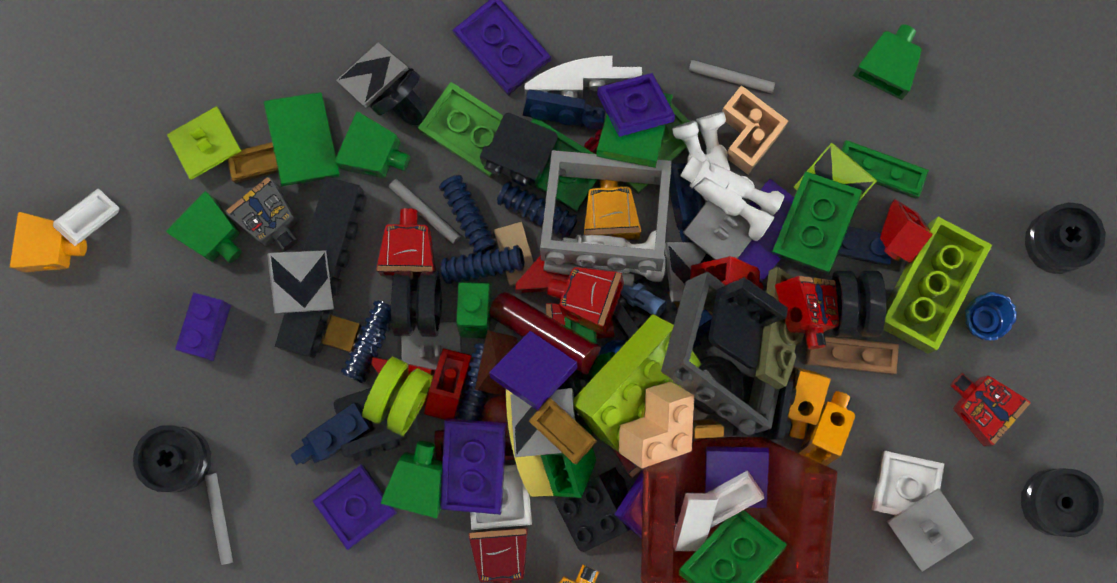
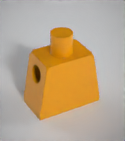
M18 212L10 267L21 272L67 269L70 265L71 256H85L87 242L84 239L74 246L53 227V220Z

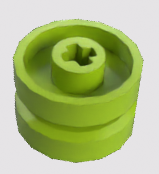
M392 356L384 365L372 386L365 402L362 417L379 424L388 416L387 429L404 436L424 404L433 375L417 368L408 376V363Z

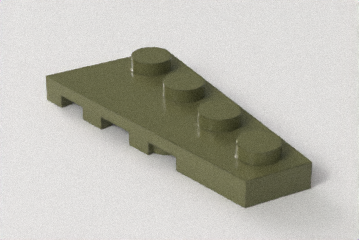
M779 267L769 270L766 293L779 301L775 284L794 277ZM785 319L763 327L756 377L775 389L787 386L796 359L795 347L801 344L804 336L803 333L789 332Z

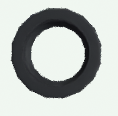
M708 356L699 360L701 362L699 369L702 371L709 368H718L725 371L732 382L731 393L740 399L743 393V378L740 370L732 361L721 356ZM694 396V407L698 411L705 414L718 415L716 411L697 400Z

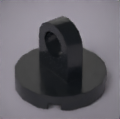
M408 68V71L371 103V109L378 116L393 109L403 121L416 126L422 123L428 114V110L424 102L412 90L420 80V75L413 68Z

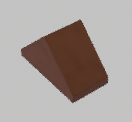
M487 330L475 390L505 395L506 388L491 379L489 372L518 343L517 337Z

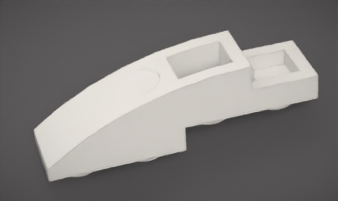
M612 56L578 59L553 67L525 83V96L527 91L531 89L583 98V87H589L590 90L597 91L598 87L642 76V67H612Z

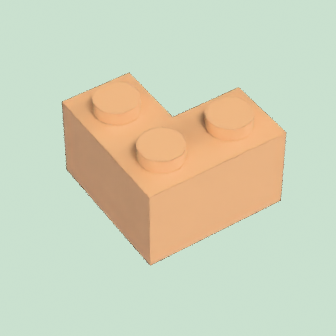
M741 85L723 107L722 112L725 114L726 123L740 133L727 151L728 160L746 174H749L782 133L788 120Z
M671 381L647 388L645 394V417L620 425L619 453L640 468H645L691 452L694 395Z

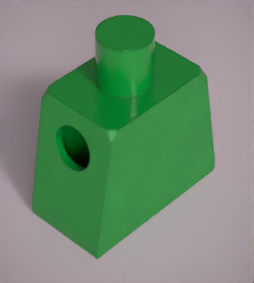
M902 24L896 35L885 31L859 64L853 76L902 100L911 89L922 52L921 47L911 43L916 30L909 25Z
M356 111L335 163L340 169L385 178L390 166L405 171L410 161V155L398 151L400 140L395 133Z
M206 191L166 230L169 235L211 262L221 255L226 261L232 263L242 253V250L233 243L240 234L239 229L218 201Z
M459 282L456 323L461 338L486 339L487 330L490 331L491 317L489 311L492 301V283Z
M581 425L589 434L593 436V432L588 426ZM593 446L577 464H574L563 453L540 455L553 496L581 498L596 464Z
M418 441L415 454L403 453L397 462L381 504L437 519L441 512L443 461L432 459L435 449L433 443Z

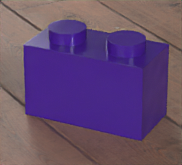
M193 292L175 350L214 361L231 304Z

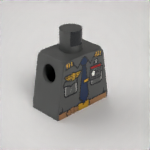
M269 176L225 211L227 215L266 247L276 241L282 250L286 251L297 242L296 237L289 229L298 220L279 186Z

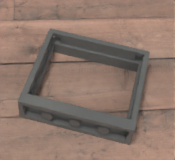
M706 272L686 281L661 372L671 378L675 384L693 394L697 400L716 411L720 417L731 422L741 432L752 435L771 429L780 389H775L757 378L755 372L747 405L689 362L703 307L713 313L717 289L725 286L709 272Z

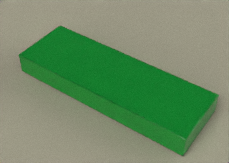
M844 141L841 150L877 180L875 184L915 199L920 197L929 170L854 142Z

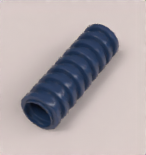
M462 175L451 176L440 184L439 189L445 192L443 197L449 200L447 202L448 206L453 207L451 212L453 215H457L456 221L461 223L460 229L466 232L464 234L465 238L470 239L468 244L470 247H474L473 253L475 255L480 251L486 253L487 250H491L496 246L497 241L491 238L493 233L487 230L488 224L483 223L484 216L479 215V207L474 206L476 202L470 198L472 196L471 192L466 191L468 187L466 183H462Z
M511 181L505 183L497 197V204L500 206L504 204L506 209L512 208L515 214L520 212L523 218L528 216L531 222L537 221L538 225L542 226L546 204L545 199L542 197L537 199L536 194L530 195L526 189L520 190L521 187L519 185L512 186L513 183ZM557 206L553 222L554 234L558 235L561 233L562 238L569 237L577 223V215L573 214L571 216L569 211L565 210L563 212L561 207Z
M514 245L513 249L505 247L503 251L497 248L495 252L487 250L486 254L480 251L477 255L470 253L468 257L460 255L459 258L456 256L451 257V260L443 258L441 274L447 284H452L453 280L458 283L462 279L469 281L470 277L478 279L479 276L486 278L488 274L496 276L498 272L500 275L505 274L506 271L514 273L515 269L520 272L523 271L525 266L523 251L519 245Z
M379 300L373 302L375 307L369 311L371 314L370 318L366 317L365 319L367 322L366 326L361 327L363 332L357 336L359 339L358 343L353 344L355 349L349 353L351 356L350 360H346V368L341 369L343 375L360 383L366 382L367 379L364 377L366 373H370L368 368L372 365V358L378 356L377 349L382 348L383 345L380 343L386 339L385 333L390 331L388 326L392 323L391 305Z
M478 343L474 345L476 352L472 353L471 356L474 360L469 363L471 371H467L466 375L469 378L464 381L466 389H462L461 393L464 396L463 399H459L461 407H457L456 411L459 414L454 419L478 421L483 416L480 412L481 408H485L483 401L484 399L487 400L488 396L485 395L486 392L475 390L484 344Z

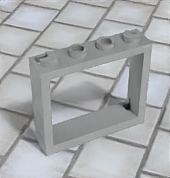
M552 150L540 245L541 260L553 261L555 265L574 263L585 268L596 265L607 266L611 270L629 268L638 269L643 273H646L647 270L662 272L671 161L657 160L656 168L596 157L597 154ZM559 176L660 185L655 250L551 240Z

